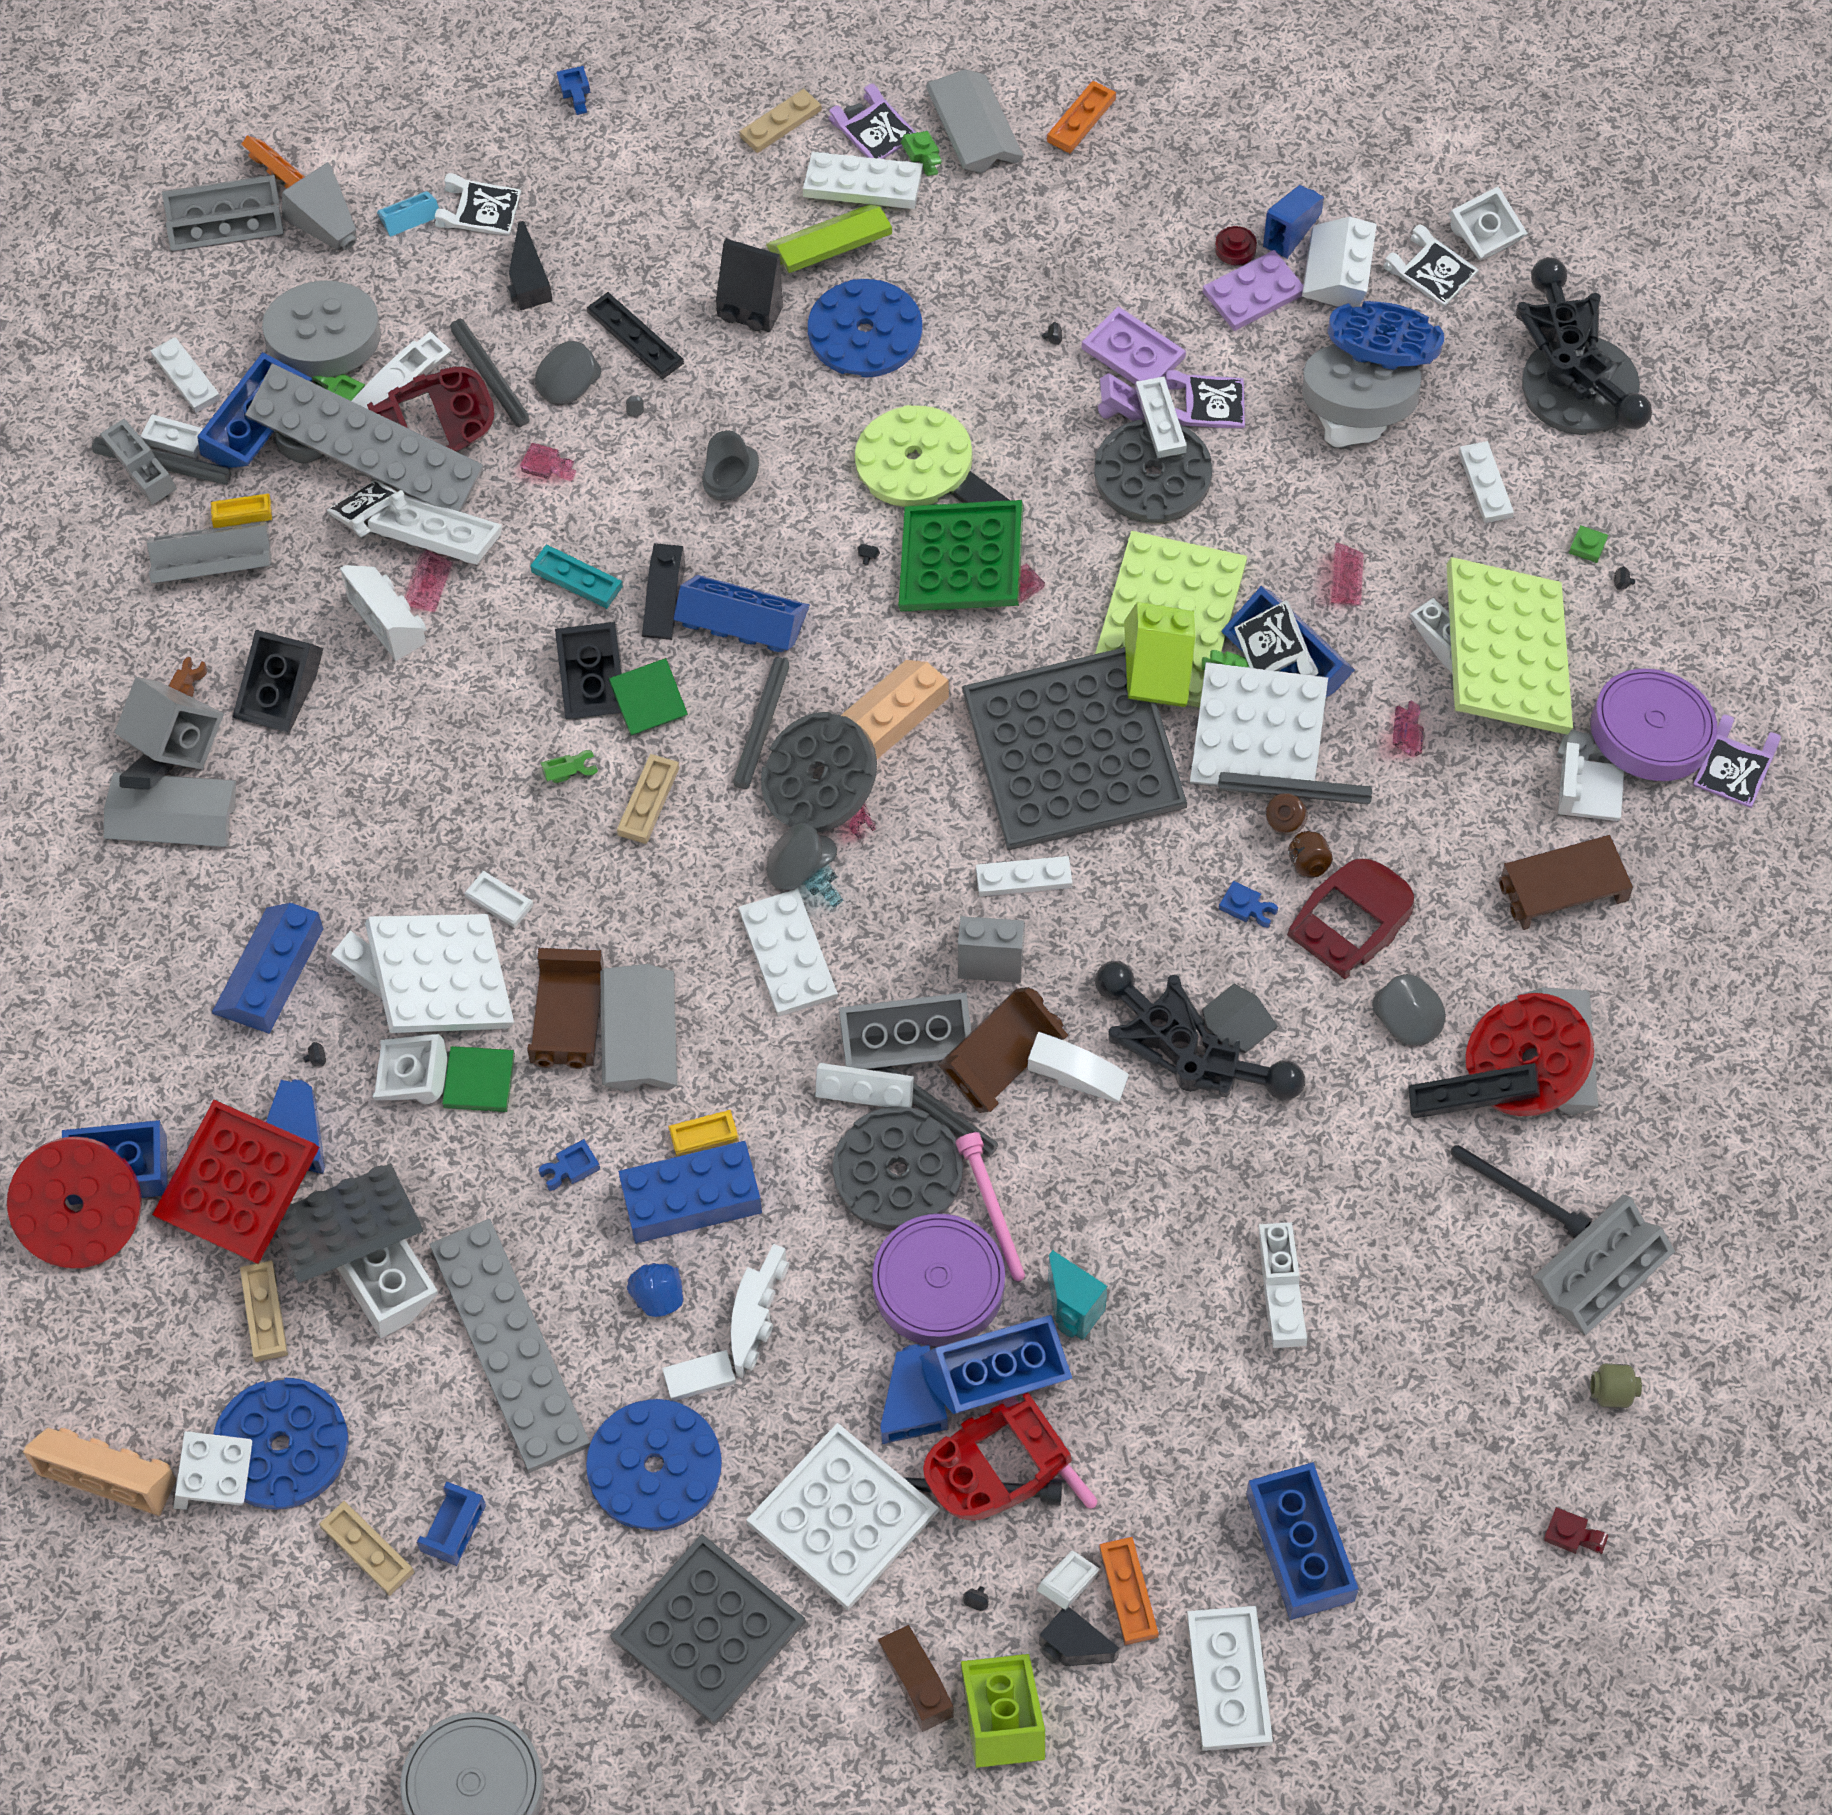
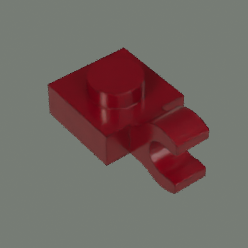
M1556 1507L1544 1541L1574 1554L1577 1553L1579 1545L1602 1554L1609 1535L1599 1530L1586 1529L1588 1519Z

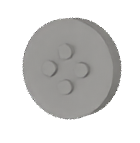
M315 281L289 289L270 304L264 314L262 323L269 356L311 378L314 376L333 377L356 369L374 354L381 338L378 311L371 297L353 285L338 281Z
M1332 344L1318 350L1307 360L1303 374L1302 396L1307 406L1314 413L1330 422L1355 428L1388 426L1405 419L1416 409L1420 395L1421 372L1418 366H1398L1397 369L1391 370L1382 367L1381 364L1369 361L1358 362L1352 358L1351 354Z
M482 1712L453 1715L439 1721L425 1731L412 1746L406 1757L400 1782L402 1803L407 1815H538L542 1806L545 1787L543 1769L538 1754L525 1733L516 1725L500 1716Z

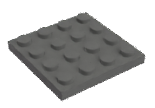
M390 1163L385 1166H376L366 1174L356 1178L344 1179L337 1186L325 1191L313 1192L303 1200L293 1204L290 1203L276 1231L299 1284L423 1232V1229Z
M701 1534L610 1637L613 1642L712 1725L716 1726L806 1623L805 1617L706 1536Z

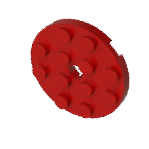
M1544 993L1522 994L1517 996L1518 999L1502 1006L1500 1004L1496 1005L1481 1018L1468 1041L1465 1063L1469 1075L1536 1064L1538 1068L1540 1097L1491 1105L1494 1109L1509 1115L1534 1116L1560 1107L1580 1090L1592 1068L1594 1041L1587 1022L1569 1002L1557 996ZM1530 1048H1536L1538 1057L1535 1056L1533 1059L1524 1062L1522 1060L1523 1053Z
M84 1137L59 1138L36 1148L16 1169L7 1194L8 1217L19 1241L37 1258L63 1268L90 1267L113 1257L126 1245L133 1235L141 1214L142 1197L140 1186L129 1163L108 1148V1145ZM68 1195L80 1196L83 1201V1208L77 1212L69 1209L65 1204Z

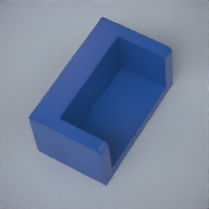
M446 1481L443 1487L446 1497L426 1538L419 1536L416 1543L420 1552L457 1566L486 1504L483 1495Z

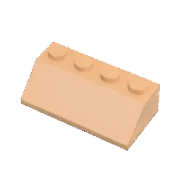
M905 660L841 716L850 718L866 731L873 742L877 759H879L949 698V680L928 662Z
M46 1428L25 1446L23 1453L37 1475L157 1516L161 1515L176 1482L170 1465L161 1460L152 1459L149 1462L140 1459V1456L131 1450L122 1448L119 1452L110 1449L107 1443L99 1439L91 1438L90 1441L80 1439L78 1434L66 1428H60L59 1431Z

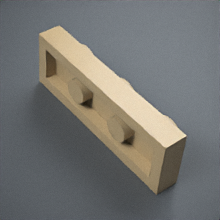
M803 88L740 130V138L756 153H759L822 111V106Z
M653 754L649 755L617 828L618 836L647 844L679 771V762Z
M273 1261L240 1267L252 1353L255 1362L287 1356L288 1350Z
M345 1501L319 1523L320 1528L389 1596L415 1573L414 1569Z

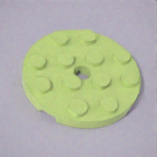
M906 405L880 415L861 433L855 449L856 470L860 481H863L870 489V493L876 498L902 507L933 504L938 502L939 497L948 492L954 493V490L966 479L973 459L971 440L964 426L949 413L928 406ZM915 450L921 454L917 459L907 458V455L914 453Z

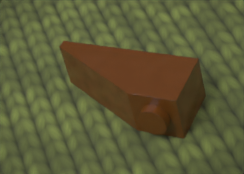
M907 1625L879 1638L878 1642L921 1731L924 1732L953 1718L954 1706L939 1675L911 1627Z

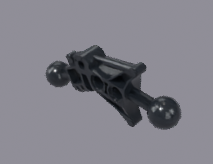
M1546 257L1540 259L1531 271V282L1537 290L1546 294L1548 304L1532 305L1526 302H1519L1515 316L1523 322L1539 350H1543L1550 364L1547 372L1549 381L1557 386L1573 388L1576 390L1575 397L1579 400L1585 397L1590 399L1595 394H1600L1615 407L1616 420L1622 427L1638 430L1646 426L1652 417L1650 401L1639 393L1626 394L1612 383L1611 379L1616 372L1618 364L1610 362V358L1607 355L1602 356L1603 352L1596 347L1599 337L1600 294L1591 293L1583 300L1566 301L1562 287L1567 281V268L1563 262L1556 258ZM1549 342H1550L1551 345H1552L1553 353L1551 352V350H1550L1549 347H1548V346H1549ZM1589 342L1588 351L1583 355L1586 344Z
M1109 961L1101 965L1097 971L1094 981L1100 995L1108 1000H1122L1138 1016L1126 1025L1112 1026L1108 1031L1109 1041L1112 1044H1120L1156 1067L1160 1065L1176 1075L1177 1084L1181 1089L1189 1092L1198 1089L1206 1091L1213 1089L1219 1091L1221 1097H1228L1231 1089H1233L1234 1081L1237 1079L1266 1086L1268 1092L1280 1101L1292 1100L1303 1091L1305 1075L1298 1064L1290 1060H1280L1267 1067L1239 1060L1240 1040H1237L1233 1047L1229 1046L1228 1037L1225 1038L1222 1044H1218V1035L1207 1033L1203 1027L1205 1023L1183 989L1179 976L1170 975L1168 977L1166 991L1152 1004L1134 986V973L1127 964L1121 961ZM1160 1019L1165 1021L1166 1024L1162 1027H1156L1151 1022ZM1197 1031L1202 1037L1203 1047L1207 1048L1203 1058L1196 1055L1198 1049ZM1177 1041H1185L1189 1045L1185 1048H1177L1173 1044ZM1151 1048L1160 1049L1176 1066L1164 1060L1163 1055Z

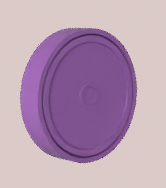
M1634 669L1622 672L1611 678L1602 688L1593 707L1590 719L1593 738L1607 759L1627 773L1654 781H1672L1694 773L1705 762L1717 736L1716 715L1707 698L1694 685L1683 678L1656 669Z
M928 1214L913 1218L898 1226L886 1237L874 1260L872 1274L873 1292L878 1310L893 1330L915 1343L940 1347L975 1337L988 1327L1001 1307L1005 1291V1267L1000 1250L986 1231L965 1218L949 1214Z

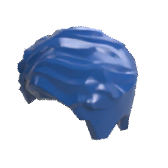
M645 1264L634 1271L627 1280L628 1293L635 1301L637 1307L642 1308L647 1316H665L673 1313L683 1304L682 1281L679 1268L669 1264Z

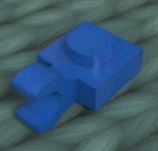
M584 66L557 71V79L563 99L572 97L576 115L587 113L584 94L590 93V86Z

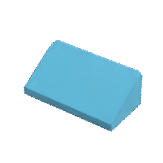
M425 191L380 209L377 215L391 237L435 219V213L439 207L436 199L429 192Z

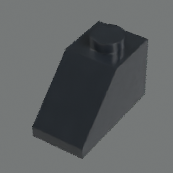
M1070 1607L1066 1610L1062 1608L1039 1635L1040 1651L1052 1663L1059 1661L1064 1666L1114 1663L1119 1658L1120 1648Z

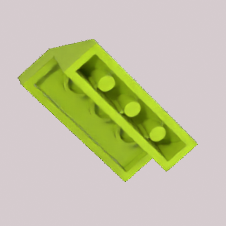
M868 204L766 243V246L770 252L780 254V265L783 264L789 274L892 234V226L880 206Z

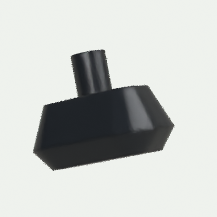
M1053 322L1048 326V332L1042 333L1043 339L1048 338L1050 343L1059 345L1062 342L1061 326Z
M860 544L857 547L858 556L864 557L862 564L865 565L869 564L870 558L876 560L880 554L878 547Z
M1625 566L1616 570L1614 586L1617 590L1626 589L1630 584H1635V579L1630 578V571Z
M313 1042L308 1047L309 1055L304 1056L303 1060L305 1063L310 1061L314 1066H324L326 1063L324 1047L320 1043Z
M979 1586L978 1590L971 1588L963 1594L964 1604L979 1611L987 1610L989 1598L984 1593L985 1588Z

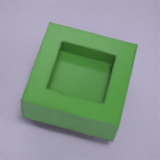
M1580 525L1569 553L1598 563L1608 535Z

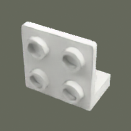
M1567 742L1561 765L1558 814L1619 821L1622 810L1624 770L1614 764L1584 761V756H1579V744Z
M185 1431L173 1509H187L188 1500L243 1505L252 1440Z

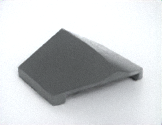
M1232 984L1202 1010L1207 1030L1213 1035H1218V1040L1221 1043L1228 1037L1229 1046L1231 1047L1234 1046L1237 1040H1240V1052L1247 1053L1278 1027L1260 999L1236 984Z

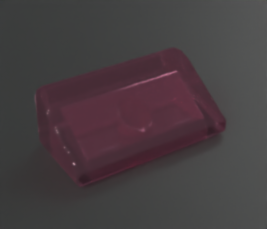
M1335 543L1331 603L1361 605L1364 553L1341 543Z
M427 549L418 557L404 596L410 607L432 612L436 611L452 562Z

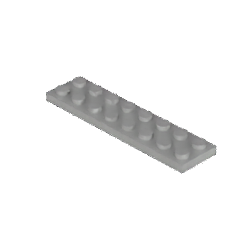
M273 363L245 414L248 419L398 491L402 490L406 495L437 507L449 508L459 512L462 511L484 468L483 464Z
M489 1218L430 1243L432 1253L528 1473L590 1446L588 1436L491 1219Z

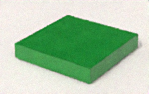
M666 658L609 678L611 688L630 736L688 715Z
M451 1046L442 1103L443 1108L507 1112L515 1059L514 1050Z

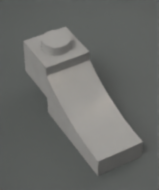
M125 418L100 433L105 444L117 457L137 484L139 490L152 505L177 489L170 474L155 458L152 450Z

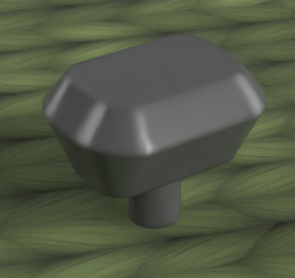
M861 103L852 106L847 105L843 111L848 120L864 111V107Z
M637 395L630 396L626 400L627 415L640 416L643 414V399Z

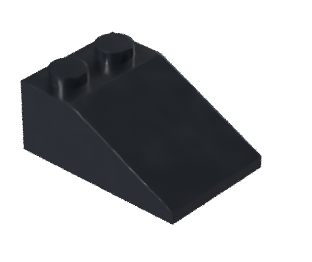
M725 238L716 294L717 317H721L722 320L728 323L737 322L747 325L754 331L763 330L771 332L783 308L780 254Z
M616 622L555 629L565 719L621 713L609 682V678L623 674Z
M255 629L232 718L290 733L316 679L324 648Z

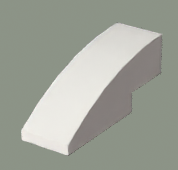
M1040 1032L1037 1034L1028 1058V1071L1057 1079L1058 1085L1116 1103L1120 1102L1129 1077L1128 1073L1103 1058L1076 1045Z

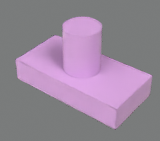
M1109 373L1100 378L1102 403L1098 405V411L1104 419H1109L1120 413L1132 421L1142 419L1143 422H1146L1134 388Z

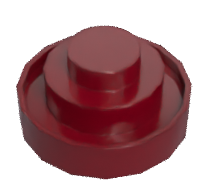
M1227 227L1221 230L1216 237V255L1227 264H1246L1256 254V236L1245 227Z

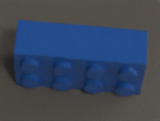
M746 1140L618 1171L635 1244L762 1213L761 1198Z
M1314 1462L1249 1480L1246 1496L1289 1620L1355 1602L1359 1588Z

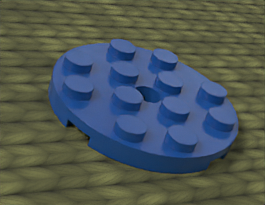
M852 279L832 287L815 302L808 318V338L810 346L818 359L838 373L861 375V377L866 378L888 374L906 364L919 348L923 332L922 316L911 296L891 283L875 279ZM859 324L873 326L868 332L858 330Z
M1363 301L1360 307H1352L1349 303L1339 306L1331 313L1327 328L1332 342L1343 351L1351 354L1355 361H1369L1381 364L1382 367L1391 370L1397 369L1398 366L1431 364L1441 354L1444 343L1443 330L1439 325L1433 327L1429 324L1428 316L1411 308L1386 302Z
M284 1377V1380L266 1383L261 1381L241 1391L222 1411L213 1435L252 1440L244 1502L259 1508L275 1510L300 1506L322 1494L335 1481L342 1470L349 1445L347 1425L335 1400L326 1391L311 1382ZM279 1436L289 1438L288 1448L282 1450L272 1449V1442L275 1438Z
M649 1399L638 1401L619 1409L599 1427L591 1441L587 1454V1477L595 1500L604 1512L617 1522L630 1528L635 1527L653 1531L667 1530L690 1521L712 1500L721 1476L722 1457L720 1446L711 1426L693 1409L670 1400ZM658 1457L664 1461L662 1469L657 1472L648 1471L645 1468L648 1458Z

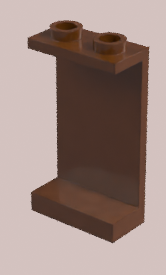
M1610 835L1504 863L1501 877H1499L1501 892L1504 895L1508 894L1511 900V915L1514 921L1520 922L1523 930L1529 929L1533 917L1609 896H1614L1617 904L1627 902L1633 890V885Z
M538 948L537 960L540 973L532 1044H528L527 1047L530 1063H535V1065L543 1068L552 1067L554 1064H564L573 1069H582L586 1065L594 1066L601 998L600 971L604 968L602 950Z
M1030 987L1015 989L938 1064L978 1113L991 1112L999 1104L995 1098L1028 1066V1058L1038 1032L1061 1040L1068 1036L1062 1028L1064 1025L1061 1019L1048 1011L1043 1004L1042 996L1036 990L1030 989Z

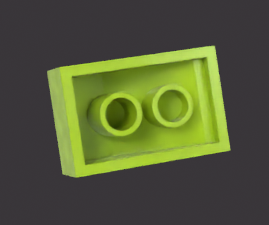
M1136 602L1124 620L1128 699L1186 707L1195 645L1194 611Z
M1022 1654L961 1661L975 1767L1045 1760V1726L1030 1655Z

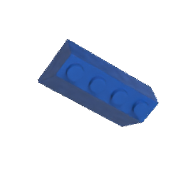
M262 352L197 436L200 455L220 466L228 468L248 466L274 432L248 419L245 415L271 364L273 363L312 382V378Z
M696 575L680 585L673 620L682 622V626L689 629H699L702 627L711 630L710 633L715 636L727 637L732 635L739 637V641L745 644L755 645L758 642L768 645L767 648L769 650L785 652V650H789L795 645L810 604Z
M1260 586L1221 632L1243 652L1234 627L1283 601L1272 591ZM1293 611L1309 655L1318 669L1316 676L1328 678L1327 698L1340 688L1355 669ZM1297 661L1279 670V672L1300 674Z
M293 903L267 907L212 1010V1014L270 1034L324 929L319 912Z
M1052 1315L940 1346L920 1356L930 1389L953 1414L1072 1379Z

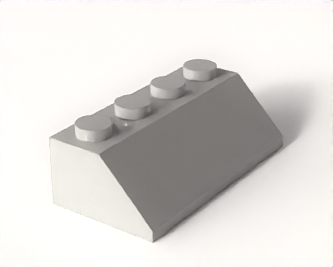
M967 992L838 1008L846 1067L870 1069L943 1060L971 1033Z

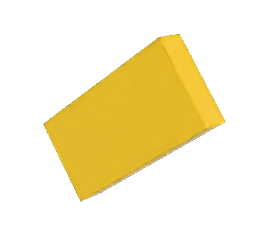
M270 494L211 502L213 528L272 520Z
M731 1109L668 1126L676 1157L739 1142Z

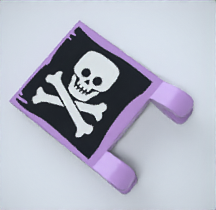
M871 83L864 87L866 92L864 99L872 106L848 120L841 107L836 105L829 110L831 114L829 121L839 128L867 158L884 159L903 147L901 144L903 135L916 132L883 98L878 88Z
M1176 370L1167 371L1165 380L1168 389L1185 388L1186 412L1175 408L1181 425L1215 428L1245 427L1244 378L1186 375Z
M1724 714L1717 728L1715 742L1705 762L1702 764L1693 786L1752 808L1779 745L1781 736L1770 732L1762 751L1727 738L1734 718Z

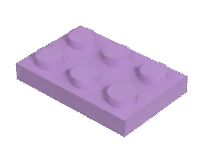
M1273 250L1204 285L1202 292L1230 327L1236 331L1302 297L1303 284L1276 251Z
M1119 306L1082 341V350L1135 385L1138 381L1159 377L1166 378L1167 371L1174 370L1186 356L1184 349Z

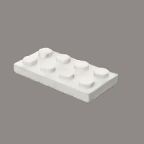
M812 152L803 186V197L915 209L923 172V163Z
M407 495L403 498L411 507L400 513L390 504L375 513L368 520V528H370L371 532L476 565L500 537L502 531L501 524L453 509L437 507Z
M798 889L738 907L778 1017L838 999L837 990Z
M1256 1606L1187 1611L1202 1751L1271 1746L1273 1739Z

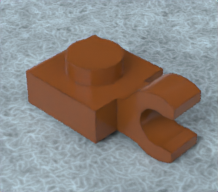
M186 657L182 663V669L176 670L168 686L193 697L194 686L192 683L205 677L207 674L206 663L202 661L197 669H191L193 666L191 657Z

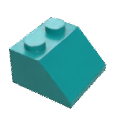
M1052 1250L1048 1261V1284L1055 1322L1058 1324L1059 1330L1066 1336L1071 1338L1077 1336L1084 1340L1106 1311L1108 1286Z

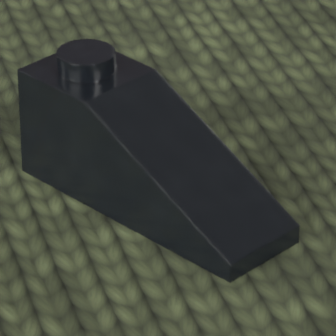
M524 221L518 223L509 269L511 285L506 286L511 303L517 302L520 311L553 301L550 283Z
M658 543L653 545L648 574L642 637L672 640L675 620L673 619L686 565L683 546Z

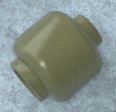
M1604 1363L1599 1366L1597 1371H1593L1591 1374V1397L1596 1398L1598 1404L1602 1407L1629 1408L1633 1404L1635 1397L1641 1396V1377H1636L1634 1369L1628 1364Z

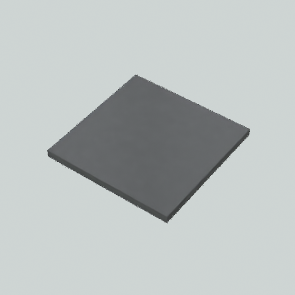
M1125 647L962 686V693L1007 850L1057 840L1187 808V800L1157 703L1128 699Z

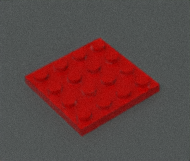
M213 1100L152 1215L253 1263L259 1264L320 1147L304 1138L217 1100Z

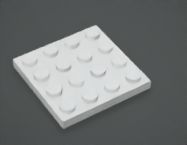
M1206 663L1190 783L1218 787L1221 772L1315 781L1328 678Z
M488 914L368 917L365 926L390 1033L488 1030L512 1027L514 1019Z
M836 1423L746 1519L748 1526L849 1611L939 1512V1507L840 1424Z

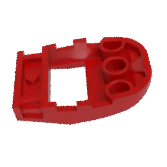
M1028 1392L1022 1395L1024 1401L1006 1408L1004 1403L991 1408V1412L975 1420L973 1417L967 1419L960 1424L961 1429L950 1438L945 1436L928 1452L923 1466L925 1480L937 1501L950 1514L960 1519L976 1521L1005 1511L1033 1497L1072 1461L1071 1453ZM1005 1425L1010 1427L1039 1470L1033 1480L1010 1494L976 1445Z

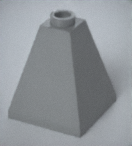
M328 162L282 192V218L336 250L340 248L348 250L357 242L356 227L332 166Z

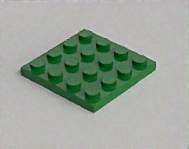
M1022 500L905 506L898 603L900 612L1019 606L1024 511Z

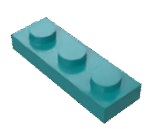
M547 544L530 565L532 573L608 609L623 588L622 580Z

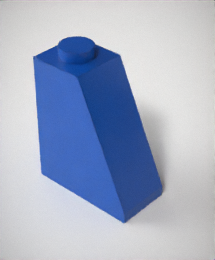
M1299 184L1270 207L1266 214L1263 247L1270 251L1275 250L1278 255L1288 259L1322 214L1324 196Z
M297 1079L292 1081L280 1080L266 1122L319 1146L320 1148L308 1171L323 1174L325 1163L317 1102L312 1086Z
M919 1344L909 1345L896 1353L880 1426L882 1444L948 1430V1418L944 1403L930 1389L920 1359L921 1355L930 1351L929 1345L922 1347Z

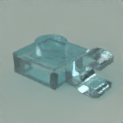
M830 864L817 870L803 883L813 896L821 892L825 900L829 901L833 908L844 901L831 884L838 876Z

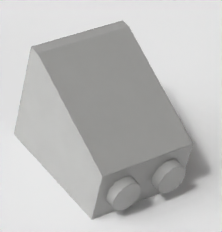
M135 677L114 733L155 761L203 770L224 713L159 681Z
M960 916L958 979L1021 983L1025 937L1024 920Z

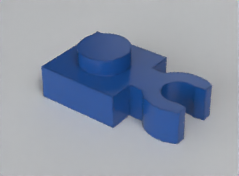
M1233 881L1219 904V910L1246 923L1250 916L1256 918L1260 926L1269 928L1271 920L1264 917L1263 913L1271 912L1276 915L1278 913V906L1272 902H1259L1261 893Z
M585 1139L556 1153L558 1163H545L538 1169L541 1177L547 1174L555 1175L553 1179L546 1182L549 1191L560 1187L563 1179L567 1177L571 1184H574L601 1170L600 1164Z

